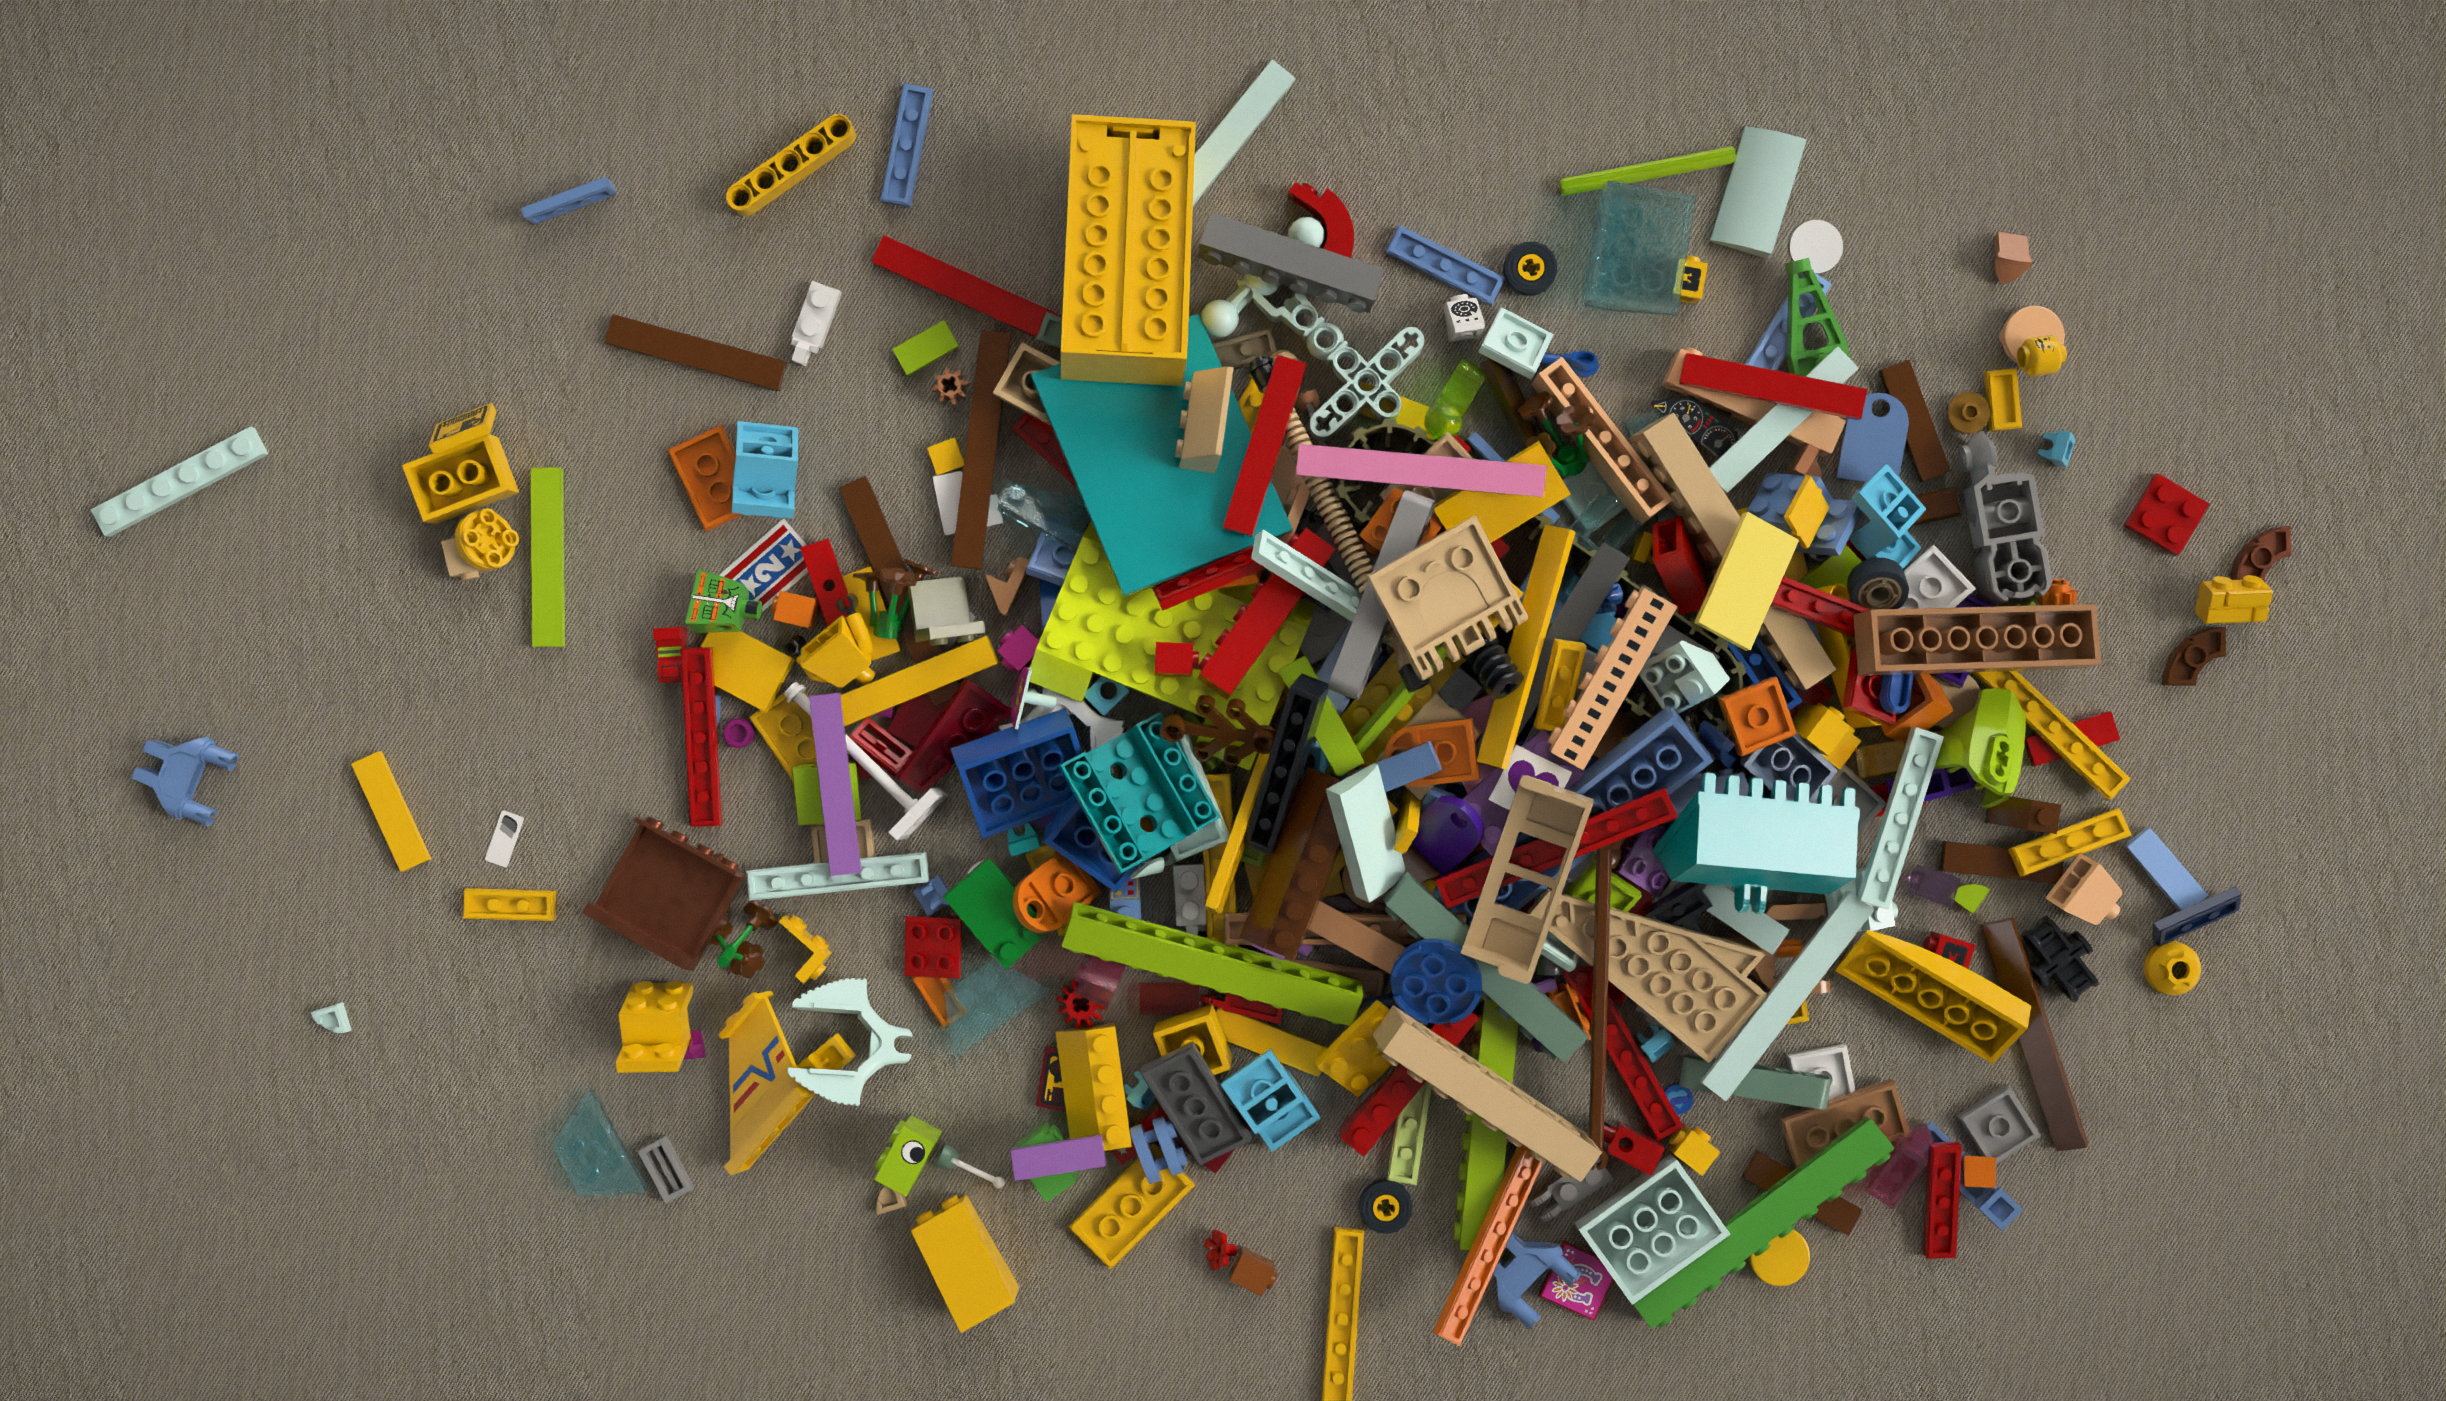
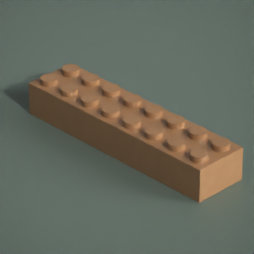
M2096 604L1879 609L1853 615L1858 676L2082 669L2101 665Z

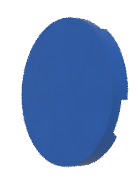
M1426 939L1415 942L1405 948L1393 964L1390 975L1393 998L1404 1013L1423 1024L1449 1022L1454 1024L1459 1022L1475 1009L1480 1000L1482 974L1474 958L1460 954L1462 947L1450 941Z

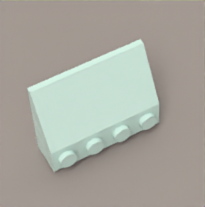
M1671 1154L1657 1163L1651 1176L1643 1173L1574 1223L1632 1305L1730 1235L1678 1160Z

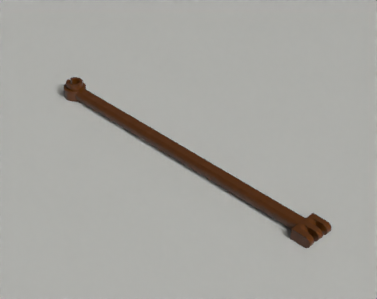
M1620 840L1596 850L1588 1136L1602 1151V1154L1599 1156L1601 1161L1597 1163V1170L1603 1169L1608 1162L1607 1151L1603 1146L1612 850H1620Z

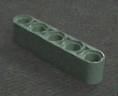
M1683 1055L1679 1085L1688 1089L1713 1092L1700 1081L1718 1058H1713L1708 1063L1698 1055ZM1755 1064L1732 1093V1096L1827 1109L1832 1078L1821 1074Z

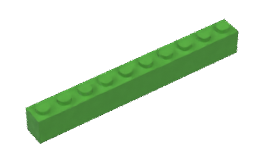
M1868 1116L1864 1117L1723 1222L1730 1233L1728 1237L1633 1305L1651 1329L1657 1325L1659 1328L1665 1326L1674 1318L1672 1314L1681 1307L1683 1310L1691 1307L1698 1300L1696 1297L1705 1289L1707 1292L1715 1289L1722 1282L1720 1278L1729 1271L1731 1274L1738 1272L1746 1265L1744 1260L1753 1253L1755 1256H1758L1770 1247L1768 1242L1776 1236L1783 1238L1794 1229L1792 1224L1801 1218L1807 1220L1818 1212L1817 1206L1825 1200L1828 1202L1835 1200L1843 1193L1842 1187L1850 1181L1852 1184H1855L1867 1175L1865 1170L1873 1164L1879 1166L1886 1162L1892 1156L1889 1152L1895 1148L1875 1122Z

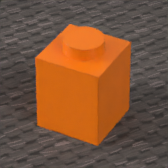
M780 591L779 596H775L773 599L771 613H774L773 620L814 629L820 604L818 599Z

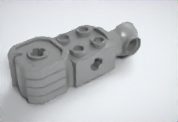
M1979 431L1967 441L1966 445L1959 446L1958 448L1959 466L1962 472H1970L1972 481L1963 490L1973 549L1982 548L1973 562L1978 595L1992 605L2025 597L2027 599L2041 597L2050 588L2052 577L2047 550L2039 541V537L2045 536L2035 477L2025 472L1995 475L1994 468L1997 465L1996 447L1988 439L1984 431Z

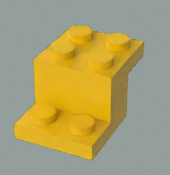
M674 980L667 983H652L650 981H641L632 984L618 1014L623 1047L615 1062L617 1073L679 1071L691 1041L687 1007L693 995L692 982Z

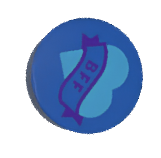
M1672 1083L1664 1089V1093L1676 1114H1684L1690 1110L1693 1105V1095L1688 1088L1680 1086L1679 1083Z

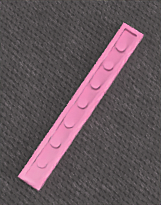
M1299 444L1296 475L1544 497L1547 466Z

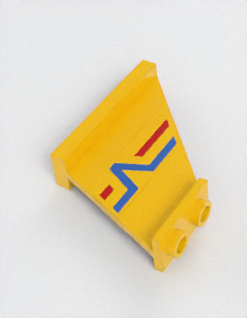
M771 990L762 993L753 992L748 995L742 1002L744 1006L725 1021V1028L718 1034L721 1039L729 1038L730 1160L725 1164L724 1168L730 1176L748 1170L816 1095L814 1090L810 1091L807 1086H801V1082L797 1083L795 1081L796 1077L791 1078L788 1074L787 1068L798 1067L769 1000L774 996Z

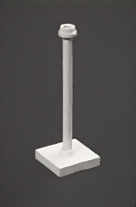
M797 682L793 683L784 693L787 701L790 704L795 701L811 716L810 699L803 693L806 687L803 684L799 685ZM846 735L848 753L905 808L903 811L905 815L889 833L896 840L907 839L948 795L940 787L930 788L920 800L917 798L913 800Z

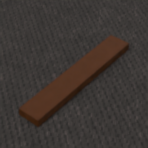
M612 314L604 342L615 347L780 391L787 362L615 314Z

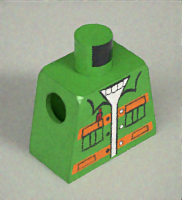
M698 569L685 624L692 632H740L744 617L759 619L761 617L762 602L749 600V591L744 584Z

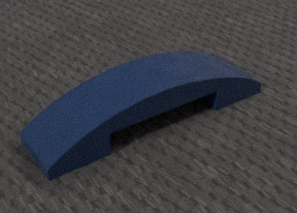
M1704 720L1699 727V739L1709 749V752L1727 768L1743 769L1744 767L1740 764L1741 756L1737 755L1731 735L1727 738L1714 725Z

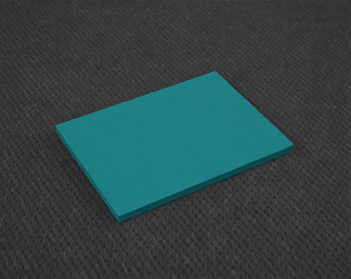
M1199 313L1189 316L1187 362L1182 386L1061 380V363L1031 374L1034 387L1123 597L1254 545L1255 536L1262 530L1276 538L1289 534L1293 530L1272 481H1270L1253 538L1223 529L1252 436L1232 389L1230 390L1222 455L1215 474L1179 468L1180 458L1175 457L1177 439L1183 440L1184 429L1179 428L1181 410L1187 411L1188 400L1183 399L1185 382H1191L1193 373L1196 371L1222 367Z

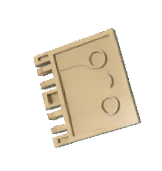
M1476 515L1467 518L1366 576L1406 651L1413 670L1421 681L1433 675L1430 664L1437 672L1444 667L1435 646L1442 643L1448 658L1456 662L1460 659V654L1451 637L1454 636L1459 649L1465 656L1485 645V641L1476 625L1477 622L1485 637L1489 641L1494 640L1497 635L1487 616L1495 613L1499 625L1506 632L1512 629V622L1518 626L1528 620L1527 612Z

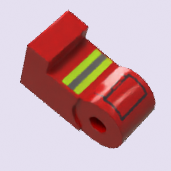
M653 628L660 683L682 682L680 648L688 647L687 628Z

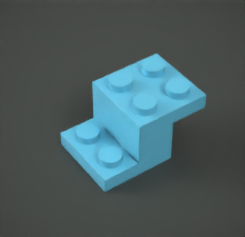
M737 421L732 483V513L746 516H771L778 519L794 518L795 484L798 468V427Z
M1885 464L1851 497L1867 517L1851 533L1849 540L1867 560L1871 558H1887L1896 561L1904 568L1921 549V546L1907 530L1922 515L1926 508L1894 471Z
M1271 1048L1220 1083L1255 1134H1260L1271 1152L1321 1118L1288 1068L1282 1066Z

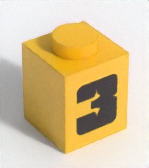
M1685 255L1682 256V259L1678 258L1672 264L1666 299L1691 304L1699 302L1703 295L1708 263L1700 262V258Z

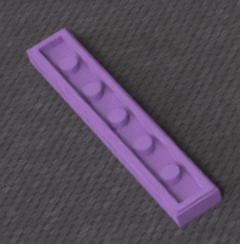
M841 692L811 695L809 699L830 875L861 873Z

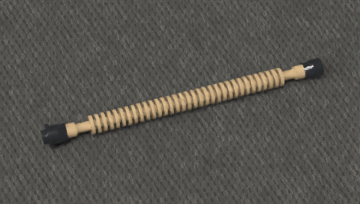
M1260 356L1249 363L1250 367L1247 370V374L1253 378L1259 392L1265 395L1275 361L1273 358ZM1293 408L1284 442L1287 443L1286 446L1290 450L1294 463H1297L1299 444H1313L1309 441L1308 434H1305L1306 430L1302 427L1303 424L1299 420L1295 408ZM1301 476L1304 477L1303 481L1307 484L1306 487L1310 491L1311 497L1314 498L1313 501L1317 505L1318 511H1321V517L1325 518L1323 521L1325 525H1328L1327 529L1331 532L1332 539H1335L1334 543L1338 546L1339 553H1342L1340 556L1345 560L1344 564L1348 567V572L1350 574L1353 573L1351 578L1355 581V586L1357 588L1360 587L1358 589L1359 594H1364L1368 584L1366 576L1372 573L1374 567L1370 565V559L1366 558L1368 555L1366 551H1363L1364 547L1360 544V538L1356 537L1358 534L1353 530L1354 526L1350 523V518L1346 516L1347 512L1343 509V504L1338 496H1335L1336 492L1335 489H1332L1333 484L1329 482L1330 478ZM1389 623L1383 642L1391 643L1397 655L1395 660L1400 668L1398 672L1408 693L1414 692L1428 685L1431 681L1429 677L1423 681L1418 678L1411 666L1406 651L1391 623Z

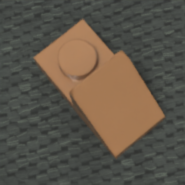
M1021 556L1018 557L1017 561H1011L1005 574L1006 577H1009L1007 583L985 574L1000 613L1008 617L1026 579V570L1030 560Z

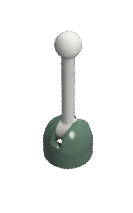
M946 1143L936 1159L935 1166L941 1169L952 1170L958 1166L992 1182L996 1188H1002L1005 1184L1003 1177H994L960 1161L958 1151Z

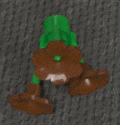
M1547 391L1530 396L1525 401V404L1519 407L1518 413L1524 420L1535 416L1539 422L1543 423L1560 449L1558 451V461L1552 458L1556 445L1550 440V436L1547 433H1541L1537 437L1531 436L1528 438L1526 448L1539 441L1562 477L1580 474L1586 467V461L1590 459L1585 450L1582 434L1588 431V426L1594 424V414L1590 413V408L1587 405H1580L1578 407L1567 406L1564 408L1563 414L1557 416L1556 423L1561 427L1563 434H1573L1576 436L1578 448L1572 445H1565L1547 418L1548 413L1545 408L1553 401L1552 397Z
M904 559L903 563L907 564L913 570V573L906 572L901 568H883L880 572L854 573L853 578L865 581L866 592H869L871 611L869 625L875 627L874 635L881 638L897 639L898 631L903 629L904 619L910 606L908 592L899 616L895 613L898 595H901L902 588L905 586H915L917 581H922L925 575L938 576L939 572ZM881 578L882 581L891 583L889 592L892 595L889 610L880 611L878 616L876 591H878V580Z

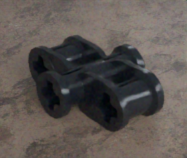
M2044 916L2041 918V923L2032 930L2021 933L2024 942L2040 960L2034 965L2029 964L2034 980L2039 985L2045 988L2049 985L2048 981L2053 978L2062 993L2073 1003L2079 1000L2078 996L2091 986L2097 987L2099 985L2095 975L2080 958L2084 954H2091L2093 949L2085 937L2078 931H2073L2071 938L2067 940L2056 923L2048 916Z

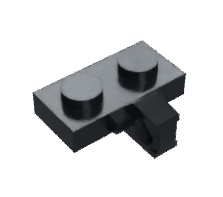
M1688 882L1647 906L1643 911L1647 918L1702 933L1696 919L1700 917L1701 912L1713 905L1699 883Z

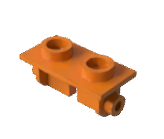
M1556 983L1558 990L1545 993L1546 996L1577 1022L1589 1036L1587 1040H1591L1588 1032L1590 1025L1587 1018L1579 1011L1576 1004L1579 1000L1575 990L1567 983Z

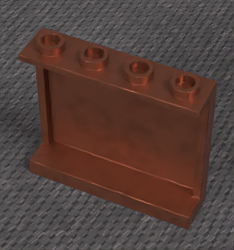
M650 816L646 820L635 817L633 821L639 824L637 830L595 904L587 903L582 914L684 970L694 971L746 874L738 871L740 865L726 857H723L722 861L713 857L712 855L715 851L700 843H698L697 847L687 843L689 840L688 836L674 829L671 834L663 830L664 823Z

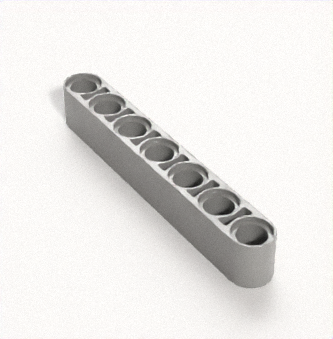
M1408 490L1404 491L1372 573L1420 546L1436 500ZM1369 582L1328 685L1329 690L1358 700L1363 692L1390 623Z

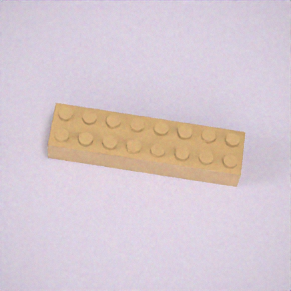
M1394 1005L1372 1034L1378 1043L1376 1048L1383 1053L1381 1056L1386 1061L1396 1067L1399 1063L1408 1069L1407 1074L1420 1083L1425 1079L1432 1085L1431 1089L1444 1099H1447L1448 1096L1452 1097L1457 1101L1456 1105L1468 1115H1472L1475 1112L1482 1118L1481 1122L1495 1132L1499 1128L1507 1134L1505 1136L1506 1139L1515 1146L1521 1148L1524 1144L1531 1150L1530 1154L1543 1164L1548 1160L1555 1166L1554 1170L1564 1178L1569 1180L1572 1176L1582 1182L1602 1154V1151L1589 1138L1586 1132Z

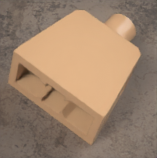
M2079 853L2045 899L2067 913L2098 925L2104 917L2112 920L2118 916L2120 907L2116 902L2121 897L2122 890L2099 863Z

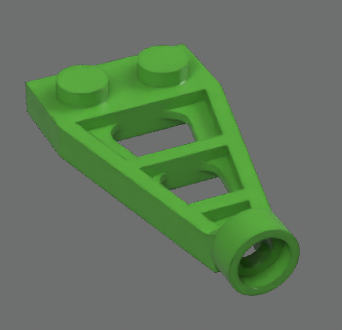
M1805 258L1786 263L1788 276L1786 357L1790 374L1806 376L1836 347H1839L1849 358L1850 355L1847 341L1814 270L1811 269L1810 259ZM1803 272L1804 277L1799 278L1798 273ZM1811 293L1818 309L1816 315L1806 318L1800 315L1799 297L1801 294ZM1808 323H1819L1827 336V344L1822 348L1806 350L1802 344L1803 329Z

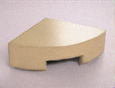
M884 1185L876 1201V1214L879 1215L906 1207L905 1196Z

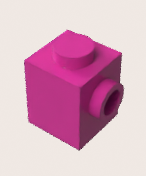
M1021 625L1015 633L1010 630L999 642L1001 647L997 651L1003 656L1000 662L1011 672L1015 669L1020 672L1024 667L1031 665L1040 640L1024 625Z

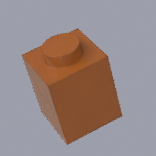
M1242 1246L1229 1273V1279L1231 1282L1262 1296L1266 1288L1271 1290L1278 1273L1274 1272V1261Z

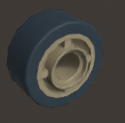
M1871 558L1863 561L1852 569L1847 579V589L1851 602L1870 610L1899 609L1904 605L1909 595V585L1903 568L1891 559Z

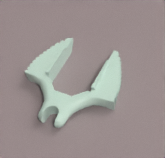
M845 978V980L840 979L838 982L833 981L832 984L827 983L826 986L822 985L821 988H814V991H807V994L803 993L801 995L802 998H796L792 1002V1008L797 1010L858 1014L857 1018L870 1032L869 1057L854 1071L787 1068L788 1074L791 1078L796 1077L795 1081L797 1083L801 1082V1086H807L808 1090H814V1093H819L820 1096H825L826 1099H831L832 1102L836 1101L839 1104L859 1106L863 1086L877 1070L890 1064H904L911 1059V1054L896 1051L894 1041L896 1038H912V1032L907 1028L889 1025L873 1010L867 995V979L861 980V978L855 980V978H851L849 980V978Z

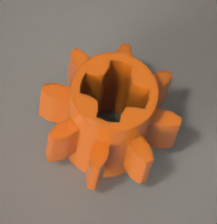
M2052 579L2048 591L2043 596L2037 597V603L2042 605L2076 604L2077 589H2072V586H2069L2068 580Z

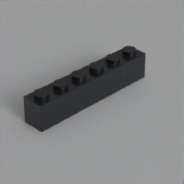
M1301 673L1290 686L1243 844L1269 855H1272L1300 785L1328 694V683Z

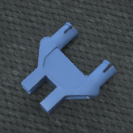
M209 737L195 739L178 746H173L160 740H146L142 751L160 758L164 762L160 771L150 767H144L143 769L136 767L131 779L153 787L161 805L171 817L178 820L186 817L209 827L215 820L210 815L216 816L217 809L197 803L193 799L206 763L210 762L228 771H232L237 765L232 760L239 761V754L216 746L214 740Z
M1512 1231L1506 1247L1512 1254L1505 1262L1499 1259L1493 1275L1497 1280L1499 1309L1506 1313L1510 1311L1529 1330L1533 1327L1532 1322L1536 1324L1541 1315L1521 1298L1522 1294L1546 1269H1551L1568 1287L1574 1284L1573 1279L1576 1281L1579 1279L1582 1272L1577 1270L1562 1256V1248L1558 1244L1523 1241Z

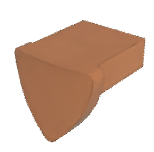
M1998 231L1994 238L1995 272L2000 283L2007 284L2020 277L2032 265V258L2029 256L2027 236Z
M1811 444L1801 447L1785 474L1811 475L1822 478L1820 467L1815 459L1820 449Z

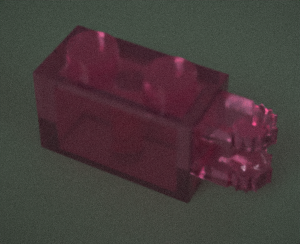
M1916 1124L1906 1138L1899 1134L1892 1144L1895 1149L1889 1152L1892 1156L1883 1164L1876 1166L1865 1180L1867 1193L1891 1209H1894L1928 1163L1926 1151L1933 1137L1927 1124Z

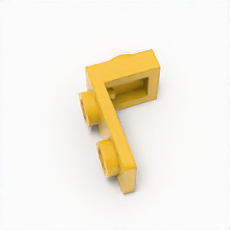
M787 914L779 920V923L814 952L810 959L796 973L795 977L803 984L810 980V978L816 981L827 968L823 964L832 954L828 949L830 945L819 935H811L805 929L807 927L806 923L798 916L793 915L791 917Z

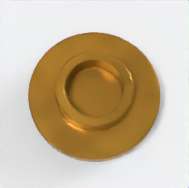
M1975 392L1958 394L1950 401L1947 408V418L1950 425L1956 431L1964 434L1980 431L1985 427L1990 417V408L1983 396Z

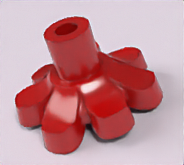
M1213 1230L1211 1234L1212 1239L1206 1238L1204 1246L1206 1249H1210L1206 1254L1207 1262H1211L1210 1269L1217 1270L1228 1265V1256H1236L1237 1246L1235 1244H1227V1235L1225 1233Z

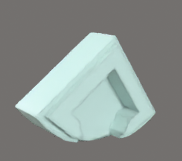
M343 1002L310 1012L318 1025L334 1033H345L352 1030Z

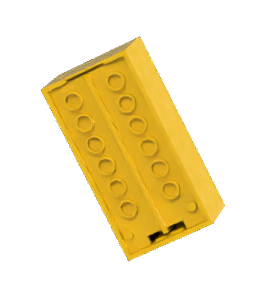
M1072 114L1061 336V380L1169 386L1183 385L1188 349L1196 122Z

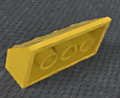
M1115 1022L1094 1025L1092 1027L1087 1026L1055 1031L1070 1139L1102 1134L1104 1151L1132 1147Z

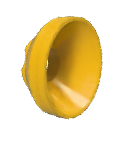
M2170 941L2161 946L2155 945L2148 952L2144 961V974L2149 985L2156 991L2167 995H2180L2190 991L2197 984L2201 974V963L2196 952L2189 946L2181 942ZM2182 961L2186 965L2187 971L2184 977L2176 979L2172 974V967L2176 962Z

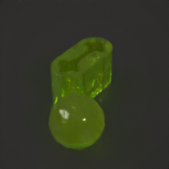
M1461 358L1436 404L1426 411L1424 425L1427 433L1433 438L1439 440L1447 431L1454 437L1460 431L1462 417L1486 377L1481 368Z

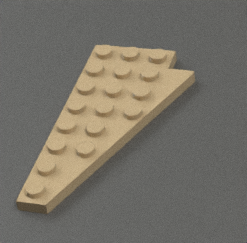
M1546 889L1527 911L1529 915L1542 919L1552 890ZM1562 893L1549 931L1593 967L1595 902ZM1610 907L1608 980L1705 1061L1710 1063L1768 997L1766 992L1747 977L1765 955L1760 950Z

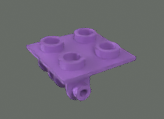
M1658 825L1635 834L1636 841L1632 838L1630 839V842L1634 844L1633 847H1625L1629 853L1624 852L1622 854L1621 860L1614 870L1657 898L1670 878L1660 860L1656 859L1652 853L1656 844L1666 833Z

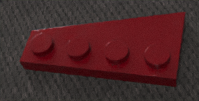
M965 678L896 776L923 794L952 768L951 765L955 761L951 748L990 735L996 729L995 726L1005 717L1008 719L1011 716L1012 708Z

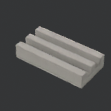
M667 1135L637 1151L665 1204L694 1188ZM659 1146H662L683 1185L682 1188ZM653 1150L675 1192L671 1193L649 1151Z

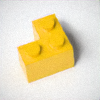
M1805 702L1792 719L1796 732L1836 769L1840 770L1861 740L1853 735L1855 729L1843 721L1845 716L1832 706L1827 708L1821 703L1813 705Z

